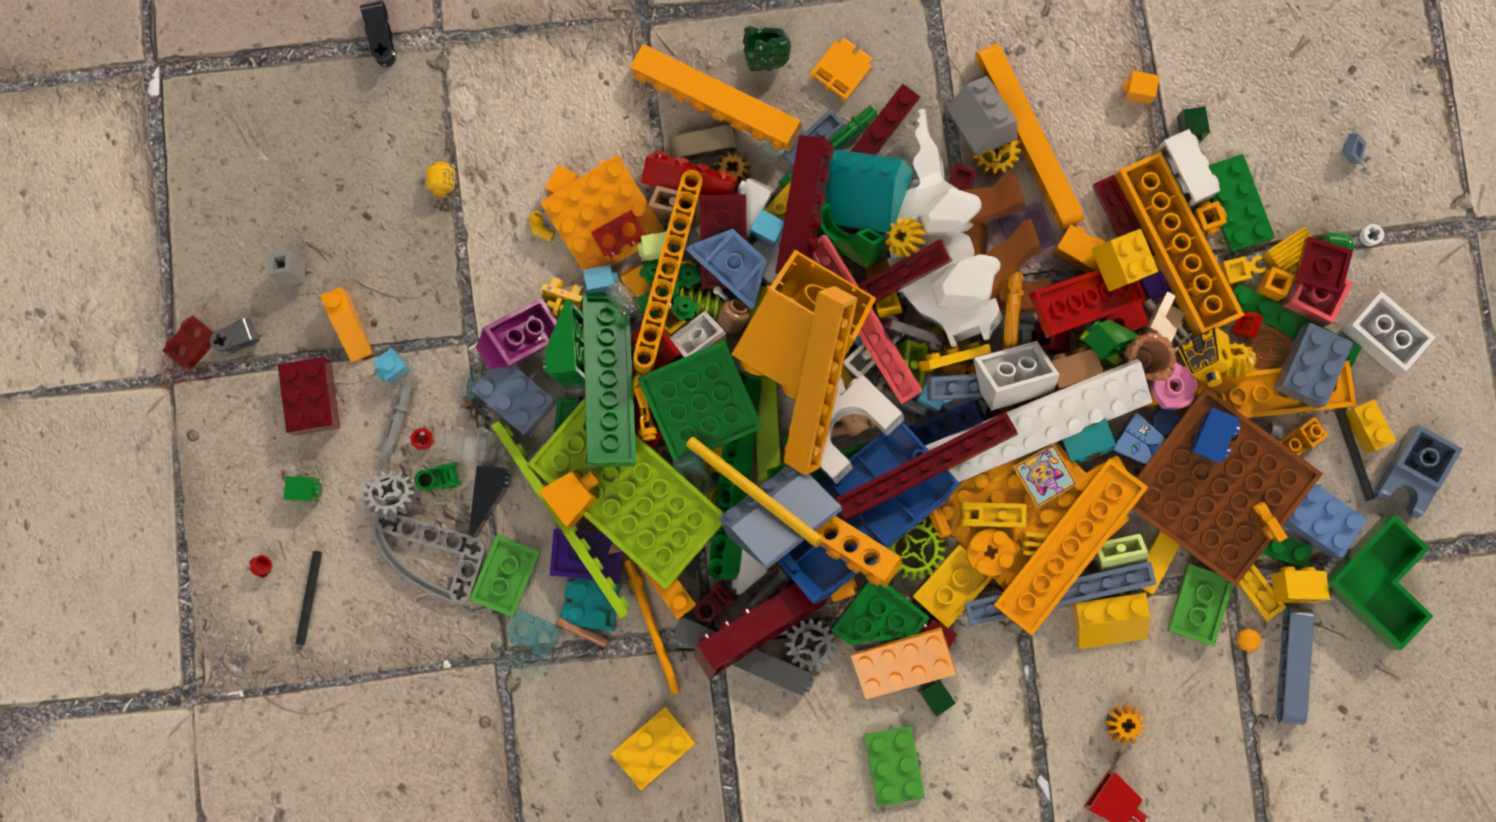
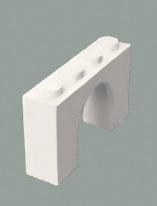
M863 375L859 379L856 378L851 381L847 390L842 395H837L820 467L835 484L853 469L850 461L831 443L832 428L840 418L850 414L864 415L887 436L904 421L902 412Z

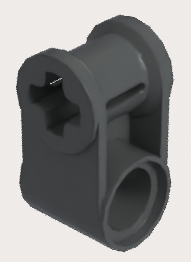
M249 318L238 320L232 325L214 332L210 337L212 348L223 355H231L260 341Z

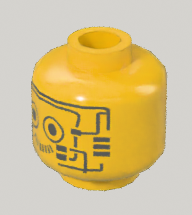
M433 162L426 169V189L433 192V196L446 197L447 193L455 189V170L450 167L449 163Z

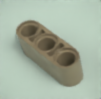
M731 125L679 134L669 138L672 158L675 159L681 157L692 161L726 154L727 150L730 153L737 150L734 131Z

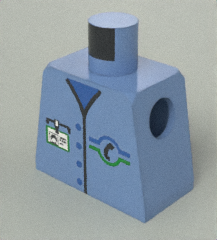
M1136 412L1128 417L1115 438L1116 446H1113V450L1109 453L1118 455V457L1139 466H1145L1163 442L1164 436Z

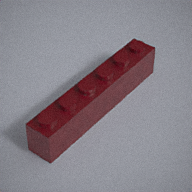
M799 135L775 274L780 273L794 250L813 260L814 251L818 247L817 232L822 224L821 209L826 201L825 186L830 178V159L834 155L833 143L825 137Z

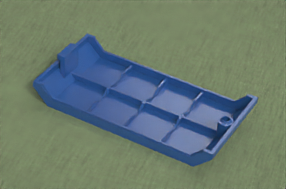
M902 422L888 436L882 432L848 460L853 469L837 484L827 476L819 482V485L835 499L916 458L918 455L928 452L929 449ZM946 471L846 523L888 549L943 505L960 486V483L949 471ZM839 512L836 516L845 521L841 512ZM829 532L825 538L832 540L836 538L837 533ZM806 539L777 561L813 604L828 598L858 574L850 570L846 566L845 561L840 558L838 560L833 559L826 553V549L820 545L815 547ZM848 545L845 551L849 553L854 552L857 546ZM868 558L865 561V564L869 565L876 558Z

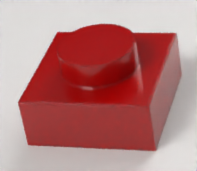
M1243 312L1244 316L1235 321L1232 333L1236 336L1256 338L1263 316L1259 313Z

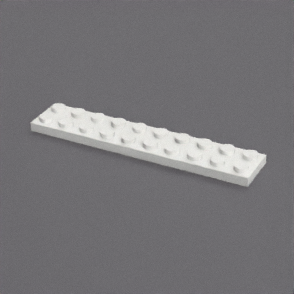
M1138 359L1132 360L1007 412L1018 435L948 471L960 482L1077 434L1084 427L1098 423L1103 419L1108 421L1152 403L1141 361ZM987 421L926 445V447L930 451Z

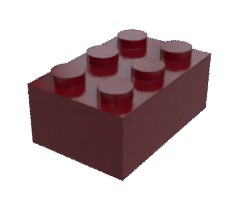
M325 357L278 364L286 433L297 436L340 429L332 361Z

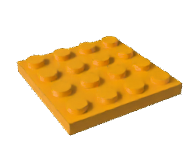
M618 154L540 202L582 271L605 265L612 267L639 250L638 243L642 242V235L665 233V230L656 215L651 211L648 202Z

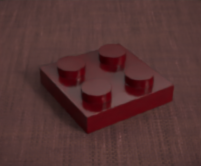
M1308 236L1304 240L1293 282L1337 296L1342 294L1353 250Z

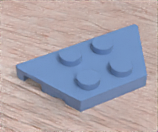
M734 229L722 232L685 248L751 310L754 308L767 259Z

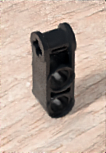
M379 0L360 5L365 23V33L372 56L381 67L392 66L396 61V54L384 1Z

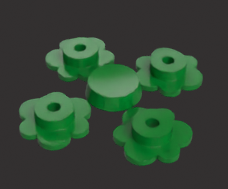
M654 259L651 262L645 261L643 268L640 269V276L646 279L648 284H652L659 263L658 259ZM689 263L681 264L672 299L674 298V305L671 310L673 313H676V317L680 321H684L686 318H694V312L698 310L697 302L692 301L690 296H685L684 298L677 296L679 294V286L685 285L686 288H692L693 284H698L701 280L700 275L697 274L698 268L695 266L691 267ZM665 267L662 269L664 274L666 273ZM659 289L660 294L656 293L660 297L668 295L665 289ZM647 291L645 295H640L637 298V304L640 306L639 311L641 313L646 311L651 291ZM652 311L650 316L655 317L658 311Z

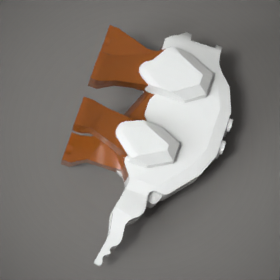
M919 109L920 117L917 119L919 126L915 131L920 151L915 156L913 162L919 179L910 182V189L906 192L898 218L906 219L909 217L922 225L921 230L925 231L926 234L921 239L926 244H920V250L942 239L953 261L899 290L898 293H900L902 298L906 297L911 306L925 321L944 330L947 333L951 347L955 348L958 347L957 342L982 333L984 340L990 339L992 332L1000 324L1002 315L1006 314L1007 295L1005 290L1008 289V278L1032 256L1042 252L1031 218L1022 221L1010 238L988 252L989 235L985 225L997 218L1026 210L1025 200L1016 174L1013 175L1012 172L1002 175L993 187L958 190L947 183L938 148L930 137L926 109ZM890 252L891 257L887 258L889 266H892L907 258V256L900 258ZM1049 277L1037 282H1022L1024 295L1021 296L1020 312H1035L1029 293L1051 286Z

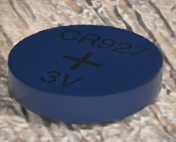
M1161 409L1154 414L1152 425L1162 435H1169L1180 418L1172 409Z

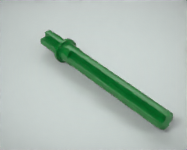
M869 105L856 117L852 116L849 123L828 139L833 143L834 149H839L859 131L863 132L864 127L878 116L877 111ZM793 169L779 180L778 183L782 189L791 181Z

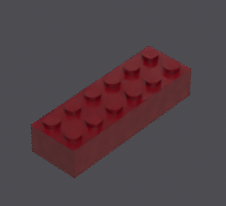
M787 583L778 590L779 593L774 597L768 595L758 602L759 606L755 609L747 608L738 615L739 618L733 623L730 620L718 627L719 631L711 636L708 633L698 640L699 644L696 645L694 657L708 679H711L825 606L831 596L813 604L796 583L793 585Z

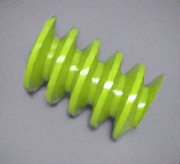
M685 285L679 287V294L677 296H682L683 298L690 296L692 301L697 302L698 310L696 311V317L706 311L710 316L713 315L714 321L717 323L716 318L724 303V300L720 299V295L712 298L710 290L704 296L702 288L697 293H694V286L689 288L688 291L685 290Z

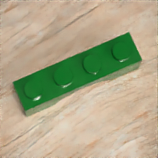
M825 202L821 209L822 224L818 228L817 239L822 235H827L840 255L847 256L861 267L868 268L879 262L887 238L869 227L855 235L844 232L834 221L831 205Z

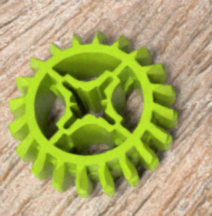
M926 519L913 529L920 530L927 536L920 540H915L907 533L902 537L905 548L898 554L901 557V561L908 557H913L922 566L910 568L902 564L895 574L903 570L901 577L904 579L907 577L908 572L910 573L911 580L916 579V573H918L920 579H924V571L928 575H933L930 567L940 568L939 564L935 562L936 559L944 561V557L938 555V552H945L946 548L939 547L938 543H943L945 540L944 538L936 539L940 531H931L934 524L930 523L925 527ZM931 541L932 554L927 562L923 549ZM910 542L913 545L923 542L919 545V549H917L919 551L918 555L915 552L904 555L909 551ZM893 544L888 549L896 554L895 544Z

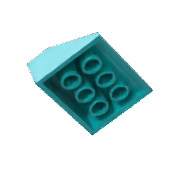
M834 149L833 158L830 159L829 163L830 178L825 186V202L831 205L835 223L838 226L860 230L869 227L873 231L886 234L885 232L887 231L891 232L890 223L896 224L914 170L903 159Z

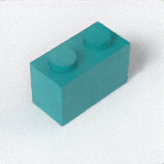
M1106 419L1084 427L1081 432L1062 439L1071 462L1076 460L1077 463L1090 459V455L1097 452L1100 455L1113 450V446H1116Z

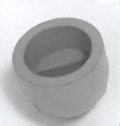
M1272 421L1269 422L1266 432L1277 440L1282 439L1285 436L1283 425Z

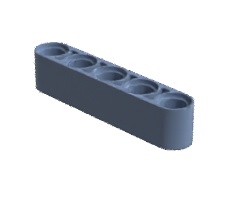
M1286 606L1283 612L1276 717L1278 722L1305 725L1307 721L1314 613L1309 608Z

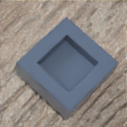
M1349 133L1347 142L1343 146V155L1351 164H1361L1367 143L1358 133Z

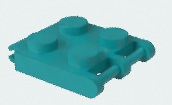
M575 578V582L567 581L564 598L572 599V603L563 602L561 618L569 620L570 623L576 626L615 631L616 626L613 625L616 611L596 581ZM615 584L617 589L614 592L617 597L619 589H622V584ZM611 609L609 625H607L608 612Z

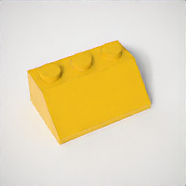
M1146 592L1090 599L1070 604L1077 649L1148 639L1150 612Z

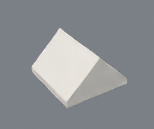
M706 311L670 336L672 342L681 352L682 358L727 340L725 331Z

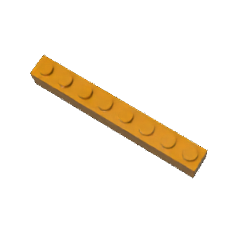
M642 44L630 65L633 77L641 83L648 82L661 93L666 91L672 94V97L677 101L690 103L697 111L703 112L705 110L711 113L714 119L720 122L725 120L731 123L730 125L738 131L745 130L758 141L765 140L770 142V145L779 151L784 149L790 152L802 131L801 120L645 44Z
M836 286L819 291L815 299L816 305L811 320L810 335L806 343L807 349L802 364L801 379L797 387L798 393L793 407L794 413L789 427L788 442L785 447L784 463L803 475H807L821 467L858 300L857 297Z

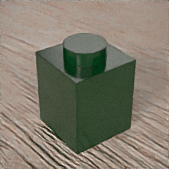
M1206 106L1183 109L1177 116L1179 133L1190 129L1191 133L1197 137L1199 143L1210 133Z
M940 679L920 684L922 688L918 693L934 716H939L956 704Z

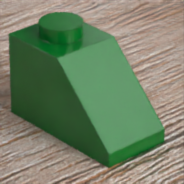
M1111 320L1097 321L1088 329L1089 334L1084 340L1103 360L1125 353L1127 345L1134 340L1137 334Z

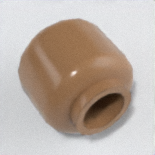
M727 300L723 303L718 313L717 323L727 333H740L750 318V311L741 300Z

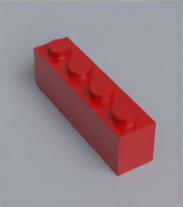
M655 151L646 156L641 183L678 191L682 175L686 171L695 170L702 177L699 195L735 194L738 178L732 177V174L729 172H716L710 170V167L707 165H694L689 163V160L681 157L675 159L669 157L663 151ZM687 181L685 183L688 187L697 186L694 181Z

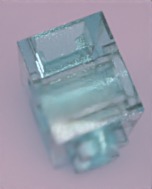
M518 609L505 636L511 638L509 642L519 647H523L525 644L532 648V653L544 657L545 654H552L563 629L529 612ZM522 622L526 623L529 628L525 636H521L517 630L518 625ZM543 632L547 633L550 637V642L547 646L541 645L538 640L539 635Z

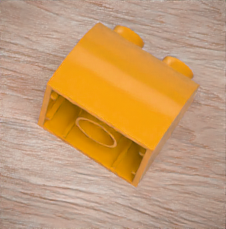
M794 250L770 286L731 355L740 360L742 367L746 371L757 376H768L781 384L783 391L788 396L796 399L797 387L802 374V364L807 349L806 343L809 339L811 320L816 305L815 299L818 292L836 286L858 298L846 354L855 341L876 298Z

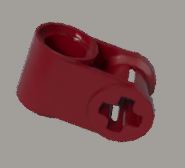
M721 580L707 593L708 595L696 606L695 614L700 621H711L739 597L724 585V580ZM719 591H721L727 599H725V598L719 593ZM702 605L711 606L713 612L709 618L700 616L699 608Z

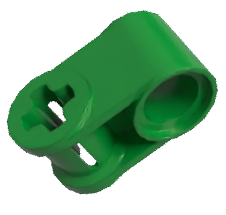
M458 462L446 463L419 471L414 477L416 487L425 492H432L462 486L457 473ZM430 475L432 483L428 487H423L421 484L422 478Z

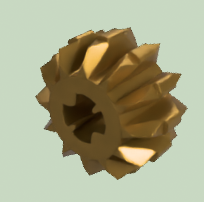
M727 150L726 158L719 155V162L714 163L716 172H728L729 167L731 169L736 167V172H730L732 177L738 178L736 189L739 187V182H746V178L751 177V172L749 171L751 163L746 162V155L739 158V151H735L734 156H731L730 151Z

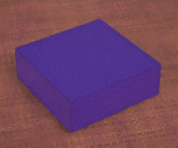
M1158 271L1139 281L1147 298H1151V300L1171 291L1162 271Z

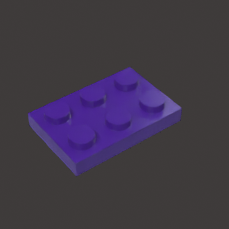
M553 529L550 576L594 579L561 529ZM576 531L575 534L578 539L584 538L591 548L588 551L591 558L597 557L604 567L601 573L605 579L610 576L612 580L621 581L623 551L609 554L612 541L602 532Z

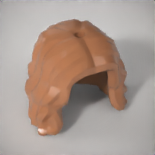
M1150 332L1137 335L1126 347L1124 364L1138 359L1141 361L1147 380L1167 381V378L1171 377L1175 370L1176 350L1172 348V342L1160 333L1153 334Z

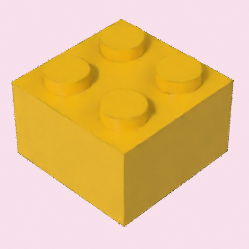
M1141 229L1091 249L1108 291L1158 272Z

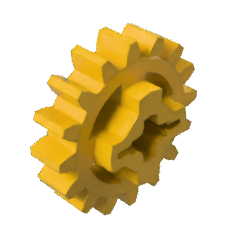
M1016 140L996 148V152H999L997 157L995 150H990L978 156L973 155L971 160L978 161L977 169L984 167V174L991 170L992 176H995L997 171L1004 175L1006 168L1011 171L1014 167L1013 163L1016 164L1019 160L1017 155L1020 154L1021 149L1016 147L1020 142ZM1007 157H1009L1007 161L1000 164L1002 158L1006 159Z

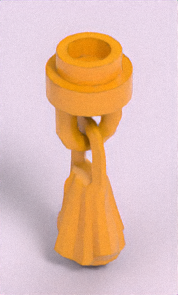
M637 384L633 389V393L637 399L641 414L639 421L641 429L638 430L639 437H642V441L655 440L658 434L657 427H654L653 419L649 413V404L640 384ZM649 421L650 428H645L644 422Z

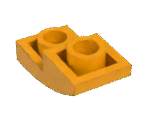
M1313 417L1278 441L1297 455H1301L1329 435L1317 418Z

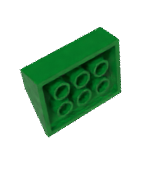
M565 300L545 350L546 357L543 358L544 372H547L550 377L566 390L585 388L583 313L571 300Z

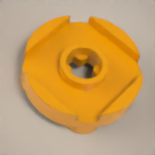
M984 529L972 537L967 546L966 554L969 564L977 572L986 576H997L1012 566L1015 549L1011 539L1004 532L995 529ZM991 545L992 549L997 550V553L994 554V559L984 555V552L988 549L987 546Z

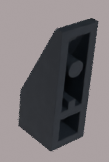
M476 466L469 536L477 537L505 495L506 488L510 487L511 474H508V469Z

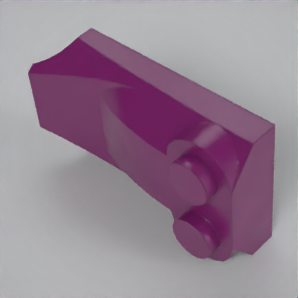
M541 297L484 326L476 349L488 368H508L545 349L557 320Z

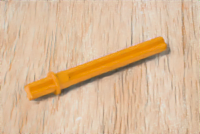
M1018 269L1008 278V289L1005 290L1007 302L1003 350L1017 346L1021 296L1024 295L1022 290L1023 271L1021 269Z

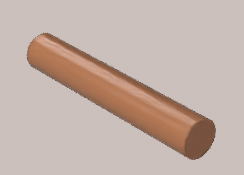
M558 617L555 626L605 648L609 639L583 627L576 626L561 617Z

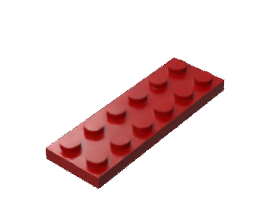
M1100 269L1029 293L1046 338L1147 301L1139 280L1108 291Z

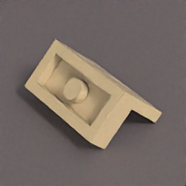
M1167 292L1162 297L1144 334L1150 332L1153 334L1160 333L1172 342L1185 314L1183 311L1172 306L1175 295Z

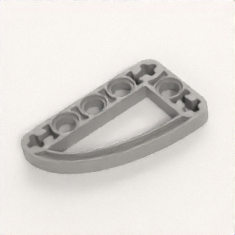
M384 514L375 518L374 537L377 546L387 562L399 574L419 588L442 599L457 604H464L469 601L486 554V543L482 539L399 514L398 518H395L393 514L389 516L390 521L398 523L397 527L387 525L384 528V524L381 523L382 518L385 519ZM406 522H412L415 526V531L411 535H406L403 532V526ZM430 528L435 529L437 532V538L432 542L425 539V532ZM386 533L461 555L450 590L428 581L405 565L392 550ZM451 535H456L459 538V545L456 548H450L447 545V539ZM464 538H468L466 543L470 545H475L478 542V547H481V551L473 555V550L464 548V552H461L465 542ZM466 564H471L474 567V574L469 578L462 574V568ZM459 578L463 581H471L470 586L465 584L464 592L467 593V596L461 597L460 600L458 599L459 595L455 594V591L460 590L463 583H458Z

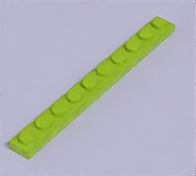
M500 421L491 425L622 621L630 616L627 610L631 607L623 596L617 597L614 592L617 587L610 576L605 579L601 573L604 567L598 558L592 559L588 553L591 548L585 539L579 540L576 536L577 527L575 525L573 527H566L540 494L539 490L548 484L546 481L541 483L536 476L538 473L528 465L524 458L527 453L520 443L514 444L511 438L515 435L507 424L502 426Z

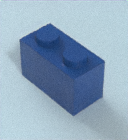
M1208 408L1189 452L1214 463H1221L1222 460L1225 461L1231 449L1228 447L1231 438L1234 439L1240 430L1238 425L1240 419L1215 408Z

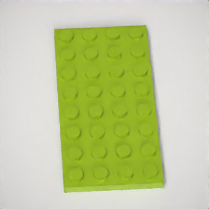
M584 398L528 465L549 484L570 472H576L583 478L587 473L593 471L600 479V482L591 489L596 495L597 500L584 516L658 584L667 590L722 527L719 517L725 513L646 442L642 441L637 434H635L636 466L587 467Z

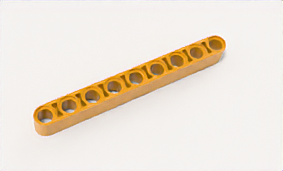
M994 43L976 51L975 58L983 76H988L1017 120V140L1020 142L1018 146L1058 227L1063 230L1070 225L1083 221L1082 209L1002 48L998 43Z
M695 170L686 171L681 177L636 344L633 365L641 373L649 372L653 368L702 185V177ZM687 181H694L697 186L688 187L685 183ZM682 202H687L691 205V207L689 209H683L680 207L679 204ZM681 223L685 226V229L678 231L674 228V225ZM676 245L680 250L672 253L668 250V247ZM664 267H671L674 273L666 275L662 272V269ZM658 289H665L668 295L660 297L656 294V291ZM652 311H659L662 317L660 319H653L650 313ZM646 333H653L656 336V340L648 342L643 336ZM641 355H646L651 361L644 365L639 363L637 359Z

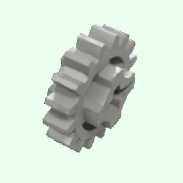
M391 470L388 475L381 471V477L372 476L373 483L366 482L368 489L363 490L365 496L363 499L369 512H375L376 517L384 514L385 519H388L390 514H393L395 518H398V512L401 511L406 514L405 507H412V500L416 499L414 484L411 483L409 476L404 478L401 471L397 475L394 474V470ZM401 487L405 489L404 494L401 491ZM375 495H377L378 502L374 500Z
M809 619L808 625H805L804 621L801 620L800 628L792 626L795 631L794 634L787 633V636L791 638V642L785 643V646L791 647L787 655H794L791 662L794 664L799 661L800 669L805 665H808L809 671H812L813 665L821 669V662L829 664L827 656L835 655L830 651L831 648L836 647L835 643H831V639L835 635L827 634L830 629L829 626L821 628L822 621L814 625L813 619ZM809 629H816L823 635L819 637L811 635ZM801 632L803 636L802 641L795 646V640ZM808 638L812 641H820L814 645L815 650L813 651L809 648L800 649L807 644ZM826 644V650L820 657L819 650L822 645ZM798 654H809L812 661L802 659Z

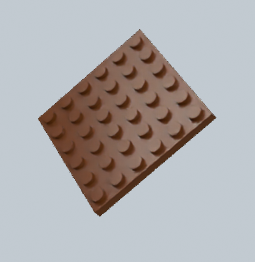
M1204 388L1148 463L1136 476L1148 488L1131 510L1236 587L1272 541L1263 533L1262 527L1264 525L1253 506L1260 502H1265L1272 516L1277 519L1282 527L1323 473L1209 389ZM1208 408H1215L1240 419L1238 422L1240 430L1234 439L1231 438L1228 445L1231 448L1229 455L1221 463H1214L1189 452Z

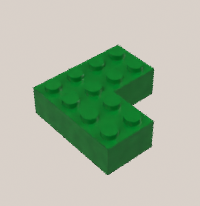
M1396 515L1383 516L1327 574L1329 591L1389 649L1403 650L1433 618V615L1399 581L1430 548Z

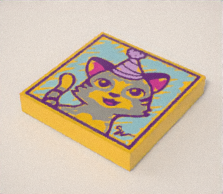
M1054 444L1012 467L1036 508L1078 485Z

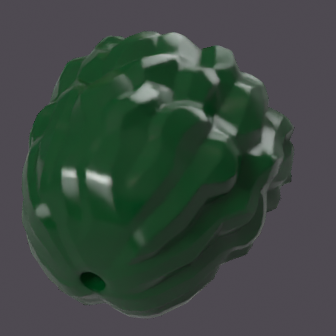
M752 26L744 28V53L750 71H771L783 67L788 62L791 42L783 29L768 27L759 29Z

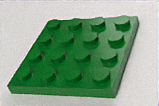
M726 340L637 378L675 465L698 456L686 446L691 437H695L707 448L713 450L763 428Z

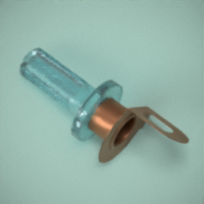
M469 378L467 379L466 396L462 397V401L465 404L461 405V408L470 410L472 419L476 420L478 419V410L480 408L475 406V403L478 402V397H475V393L471 391L475 386V379ZM472 410H476L475 416L472 414Z

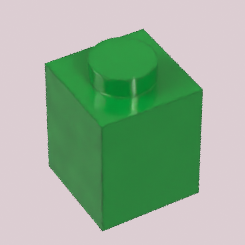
M285 476L284 500L318 502L319 497L322 496L323 486L320 483V479Z

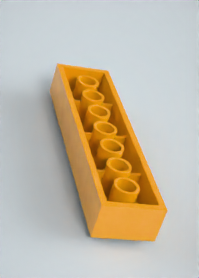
M1160 151L1119 170L1115 177L1155 253L1153 258L1159 270L1162 271L1171 289V293L1175 295V301L1179 309L1185 313L1183 317L1193 337L1195 338L1214 327L1220 328L1244 316L1162 152Z

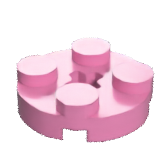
M1174 363L1175 370L1172 376L1167 378V381L1149 380L1151 393L1161 408L1180 409L1189 405L1195 397L1193 396L1198 384L1196 377L1189 372L1186 366L1183 367ZM1170 381L1177 383L1176 392L1170 388Z

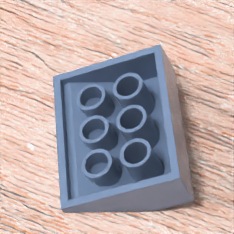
M789 465L785 466L780 472L759 487L814 531L818 530L842 511V507L810 474L803 475ZM749 495L719 517L729 539L766 569L805 540Z

